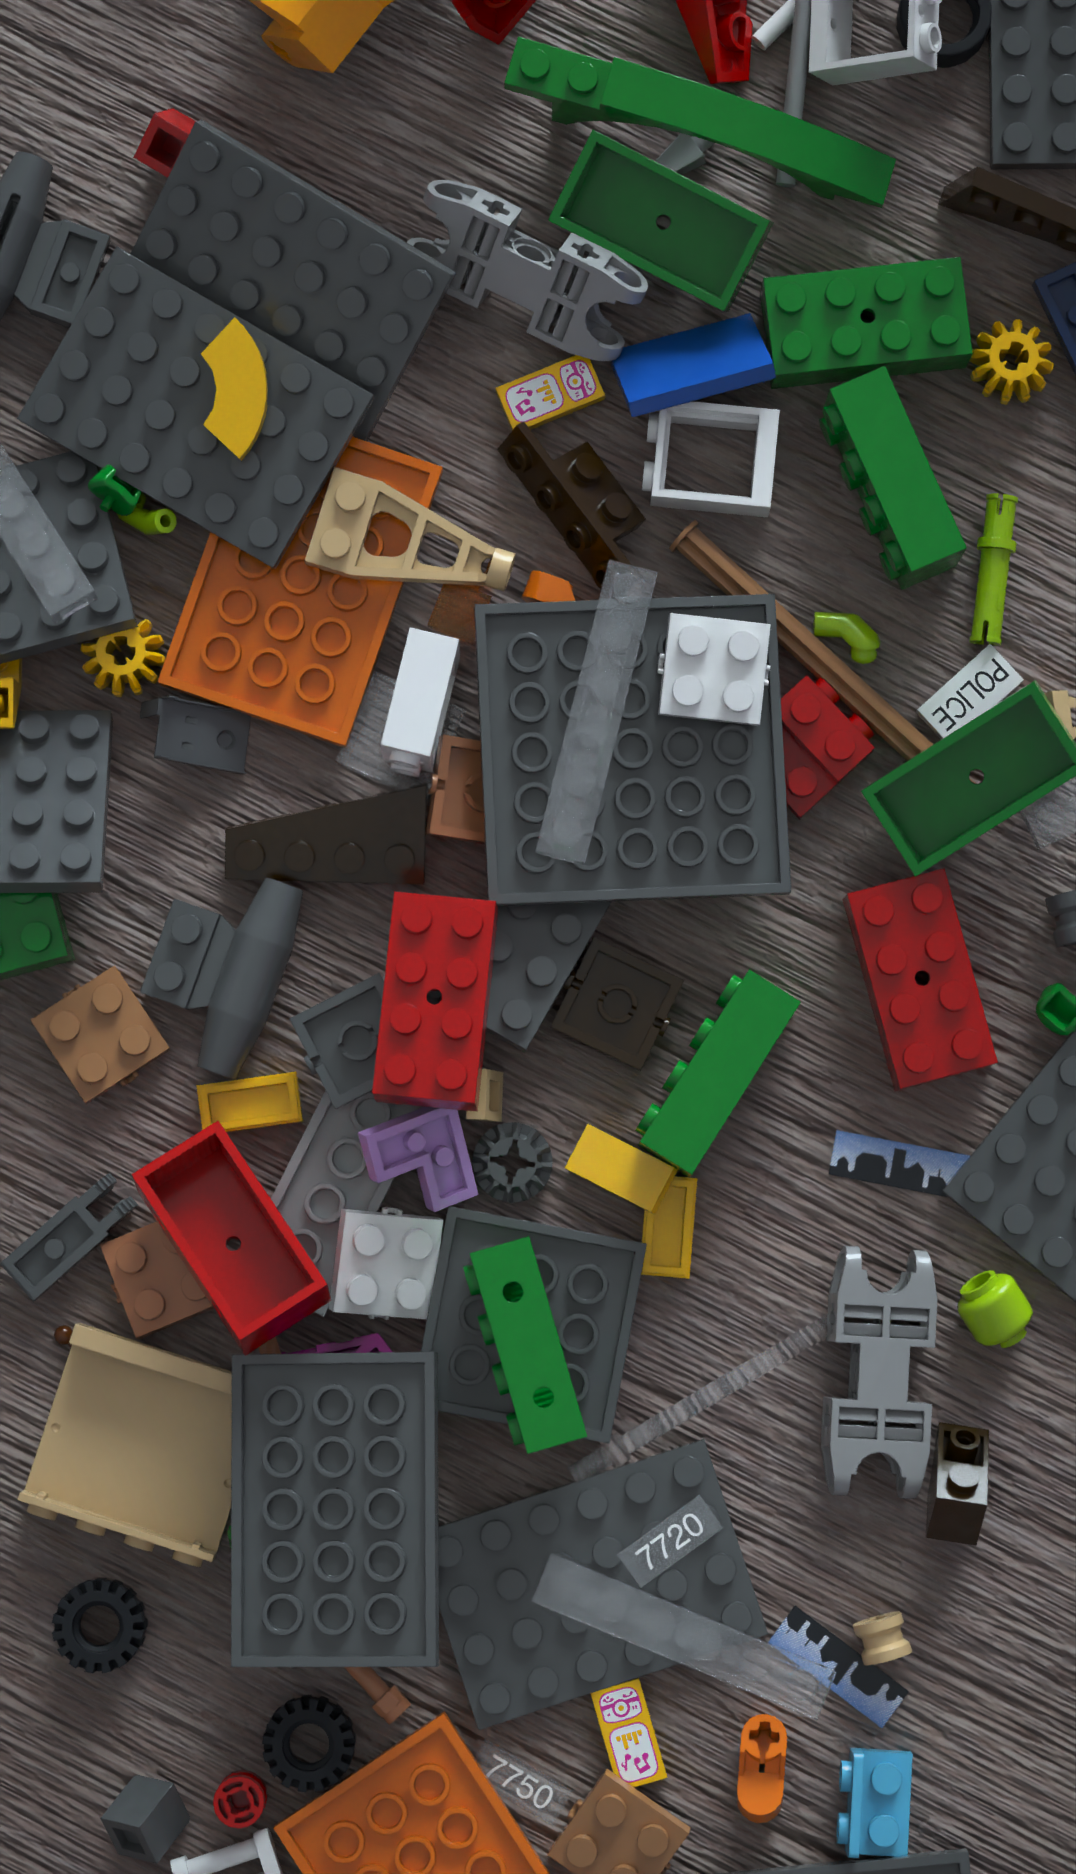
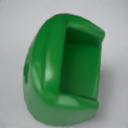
M105 465L89 481L88 489L99 499L103 500L99 506L102 511L108 512L111 508L121 516H128L134 512L142 491L114 476L116 469L112 465Z
M1061 983L1047 986L1042 991L1036 1005L1038 1018L1049 1030L1056 1034L1069 1035L1075 1032L1076 997Z

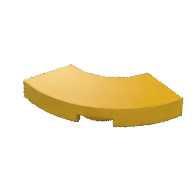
M234 317L201 353L212 369L216 385L214 406L203 425L242 461L250 452L262 430L268 406L266 368L261 353L251 335Z

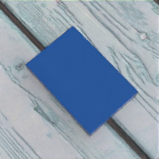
M750 313L623 347L620 357L610 361L631 417H637L776 378L774 363Z

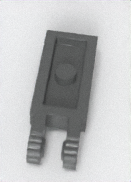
M111 1173L101 1178L80 1198L75 1196L0 1263L32 1301L39 1299L111 1235L109 1231L138 1206L130 1196L117 1203L112 1208V1211L101 1221L88 1209L100 1198L105 1197L117 1183V1180Z

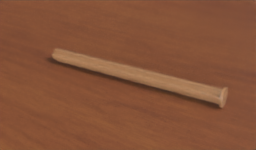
M697 520L691 522L669 547L672 552L678 550L727 596L769 594L697 528L699 525ZM775 600L778 643L816 678H823L837 692L840 700L908 761L933 745Z

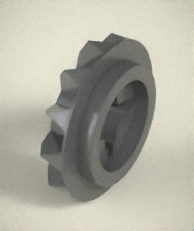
M519 1122L496 1125L479 1139L473 1153L472 1164L478 1184L488 1195L503 1202L515 1203L534 1197L545 1187L552 1172L553 1161L547 1141L536 1129ZM513 1140L518 1141L519 1157L527 1159V1162L535 1163V1166H526V1169H518L516 1177H513L512 1185L507 1184L506 1168L498 1165L497 1162H490L491 1157L507 1156L509 1148H512Z

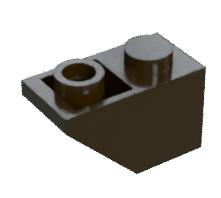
M939 1422L927 1498L926 1538L977 1545L988 1498V1429Z

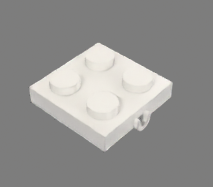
M670 613L668 617L665 654L660 653L657 673L662 674L658 715L754 726L760 725L764 686L769 684L768 673L770 666L766 664L771 624Z
M382 1207L381 1212L341 1209L329 1309L337 1313L368 1315L370 1319H374V1317H380L384 1320H389V1317L427 1319L440 1252L443 1220L439 1217L402 1214L403 1210L393 1207Z

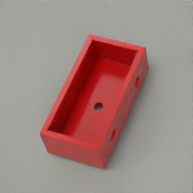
M945 868L923 873L916 877L912 876L847 893L842 900L894 1091L997 1064V1057ZM923 971L928 974L929 982L926 985L921 986L916 983L915 975L917 972Z
M394 891L372 1094L376 1102L478 1112L498 922L496 901ZM438 991L441 993L442 999L438 1004H431L427 1001V996L430 992Z
M219 1121L211 1124L131 1174L139 1195L245 1356L331 1301L328 1284ZM232 1239H237L241 1242L240 1248L235 1251L227 1248V1243Z

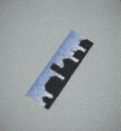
M836 1130L829 1175L947 1197L941 1192L942 1189L970 1156Z
M797 1606L793 1607L768 1641L772 1646L881 1728H883L909 1692L875 1665L864 1666L862 1657L858 1652Z

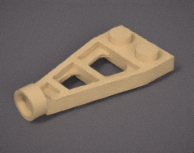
M334 467L306 554L305 564L352 579L478 585L505 592L516 553L494 548L382 481ZM386 512L408 525L412 536L408 549L403 554L396 557L374 556L365 550L364 543L375 514ZM434 533L454 542L458 546L459 553L453 566L443 568L425 565L418 561L417 556L425 534ZM486 559H492L488 574L483 573L481 570L482 563Z

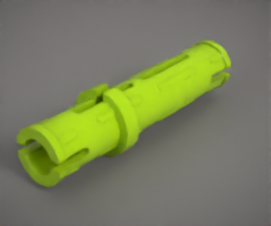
M998 493L986 495L987 503L983 537H979L977 540V549L981 551L972 632L969 642L984 645L986 626L988 625L986 641L992 646H1001L1010 554L1016 552L1017 544L1016 541L1012 540L1018 497L1003 494L1002 512L999 515L1001 498H999Z

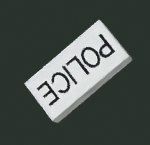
M989 644L919 707L916 713L940 739H943L1001 702L1024 679Z

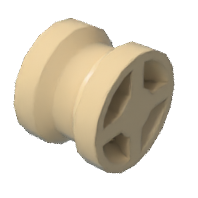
M900 1611L877 1615L853 1624L855 1635L861 1638L864 1650L861 1653L864 1666L888 1662L912 1653L910 1642L903 1638L901 1632L904 1620Z

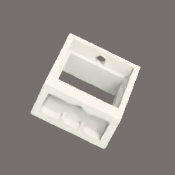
M811 0L809 73L834 86L937 70V52L940 51L942 45V35L938 26L939 4L942 0H909L907 50L851 58L853 0Z
M691 401L659 410V413H649L647 442L656 443L654 462H644L642 491L651 492L650 506L768 517L771 508L780 410ZM671 423L756 431L750 497L664 489Z
M409 628L381 741L383 761L390 762V769L394 772L419 777L421 770L432 773L439 736L442 734L460 661V645L457 638Z

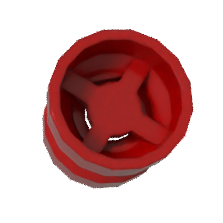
M239 1770L232 1772L223 1779L215 1792L213 1799L215 1814L228 1827L239 1829L252 1825L258 1820L266 1807L268 1799L267 1787L262 1778L252 1771Z

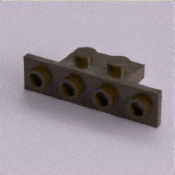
M524 421L516 425L497 449L504 458L506 465L516 474L534 498L538 508L553 523L564 538L568 548L577 555L592 575L596 585L604 591L610 600L624 599L642 578L615 542L638 529L646 518L588 442L553 460Z

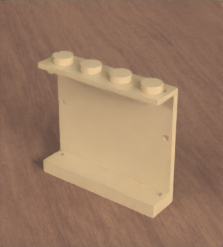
M76 1323L69 1341L72 1346L25 1489L19 1493L17 1500L29 1504L28 1513L45 1519L56 1520L58 1513L77 1519L75 1527L88 1533L104 1536L106 1529L125 1534L123 1543L138 1549L152 1552L155 1544L174 1550L172 1559L188 1565L201 1567L203 1560L213 1562L231 1511L232 1371L83 1323Z

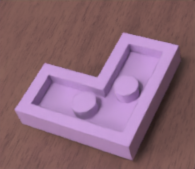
M423 1107L358 1132L370 1180L380 1183L416 1169L426 1208L433 1212L479 1195L458 1110Z

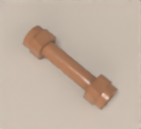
M344 1667L375 1701L372 1708L389 1725L411 1705L395 1684L389 1687L372 1667Z

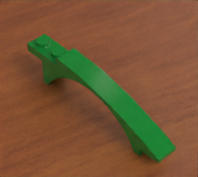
M519 36L504 82V89L552 102V121L565 125L588 121L622 122L656 127L694 136L761 160L797 179L818 196L834 200V196L837 195L882 208L896 162L895 158L781 111L713 87L614 57L611 63Z

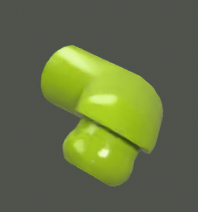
M143 492L133 513L128 516L117 514L120 520L145 535L170 533L177 524L175 514L169 509H143L146 502Z
M814 612L813 635L815 637L843 638L852 647L851 658L857 663L868 664L876 659V649L880 647L879 636L859 615L853 613Z

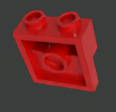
M807 675L781 698L787 807L799 820L875 749L869 742L874 736L870 727L858 715L853 714L848 719L835 704L840 700V697L823 678L820 677L814 683Z

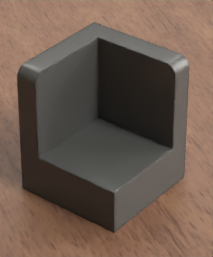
M135 1775L100 1819L119 1855L157 1864L189 1823L190 1816L174 1783Z

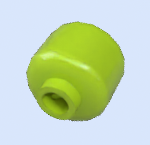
M988 1270L972 1277L962 1286L960 1290L962 1296L958 1301L957 1309L960 1317L979 1344L985 1346L999 1344L1001 1348H1008L1025 1337L1027 1333L1025 1327L1030 1322L1033 1311L1029 1301L1011 1275L1004 1273L996 1274L993 1270Z

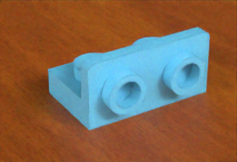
M850 1748L849 1761L841 1760L839 1791L848 1792L847 1813L838 1812L836 1840L837 1844H845V1852L848 1858H859V1855L908 1856L913 1758L911 1751Z

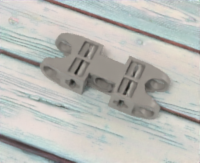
M436 180L428 184L423 201L429 209L437 213L435 218L441 221L447 228L450 239L436 238L434 241L418 237L409 239L407 243L456 272L446 294L478 308L492 291L534 312L526 331L527 333L568 353L588 359L612 361L620 357L625 340L618 331L611 328L612 323L601 313L599 303L608 302L615 304L616 301L632 305L641 303L646 295L648 283L636 268L615 253L574 233H571L560 249L556 250L515 230L523 209L481 188L451 180ZM496 208H499V213L494 215ZM585 251L589 252L587 258H583ZM465 282L466 286L464 290L460 289L461 285ZM552 325L555 326L553 333H550V327Z
M844 1246L837 1258L828 1295L826 1341L851 1343L848 1398L823 1397L821 1451L825 1478L831 1495L846 1496L850 1488L851 1474L856 1475L862 1460L875 1453L882 1454L890 1465L891 1474H896V1489L900 1499H915L921 1489L930 1454L932 1404L908 1401L910 1347L935 1348L938 1299L933 1266L926 1250L910 1251L906 1272H901L898 1283L887 1292H879L871 1285L868 1280L867 1270H862V1257L858 1246ZM844 1317L873 1319V1323L844 1322ZM890 1320L918 1321V1326L890 1324ZM839 1420L868 1421V1424L839 1423ZM885 1422L913 1423V1427L885 1425Z

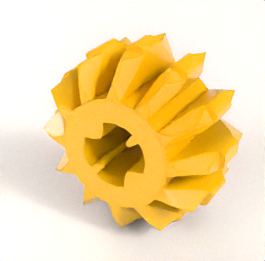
M1020 319L1013 321L1010 332L1007 331L1001 321L994 322L992 335L980 332L976 342L981 349L972 350L973 354L969 360L979 366L970 375L972 381L979 382L987 379L988 382L982 394L984 397H989L995 389L1000 390L999 399L1002 405L1009 403L1013 391L1022 403L1029 400L1030 388L1041 392L1046 386V381L1042 375L1050 374L1054 367L1051 361L1043 358L1050 353L1052 349L1049 342L1035 344L1040 333L1038 327L1031 328L1027 335L1021 333L1023 325ZM1006 354L1017 356L1015 363L1021 361L1016 370L1005 368L1007 361L1003 360Z
M148 619L141 621L138 627L94 638L97 640V644L84 643L81 645L80 650L83 654L94 657L83 664L82 668L86 674L99 673L94 681L96 688L102 690L112 682L113 695L115 697H122L125 684L129 683L134 694L140 695L143 693L142 686L138 681L144 676L153 684L158 681V676L149 666H163L166 659L165 656L152 651L160 648L164 644V640L161 635L148 636L153 627ZM122 644H128V647L135 654L132 660L127 657L125 658L127 661L125 665H119L112 655L115 649L119 652L122 651L120 648Z

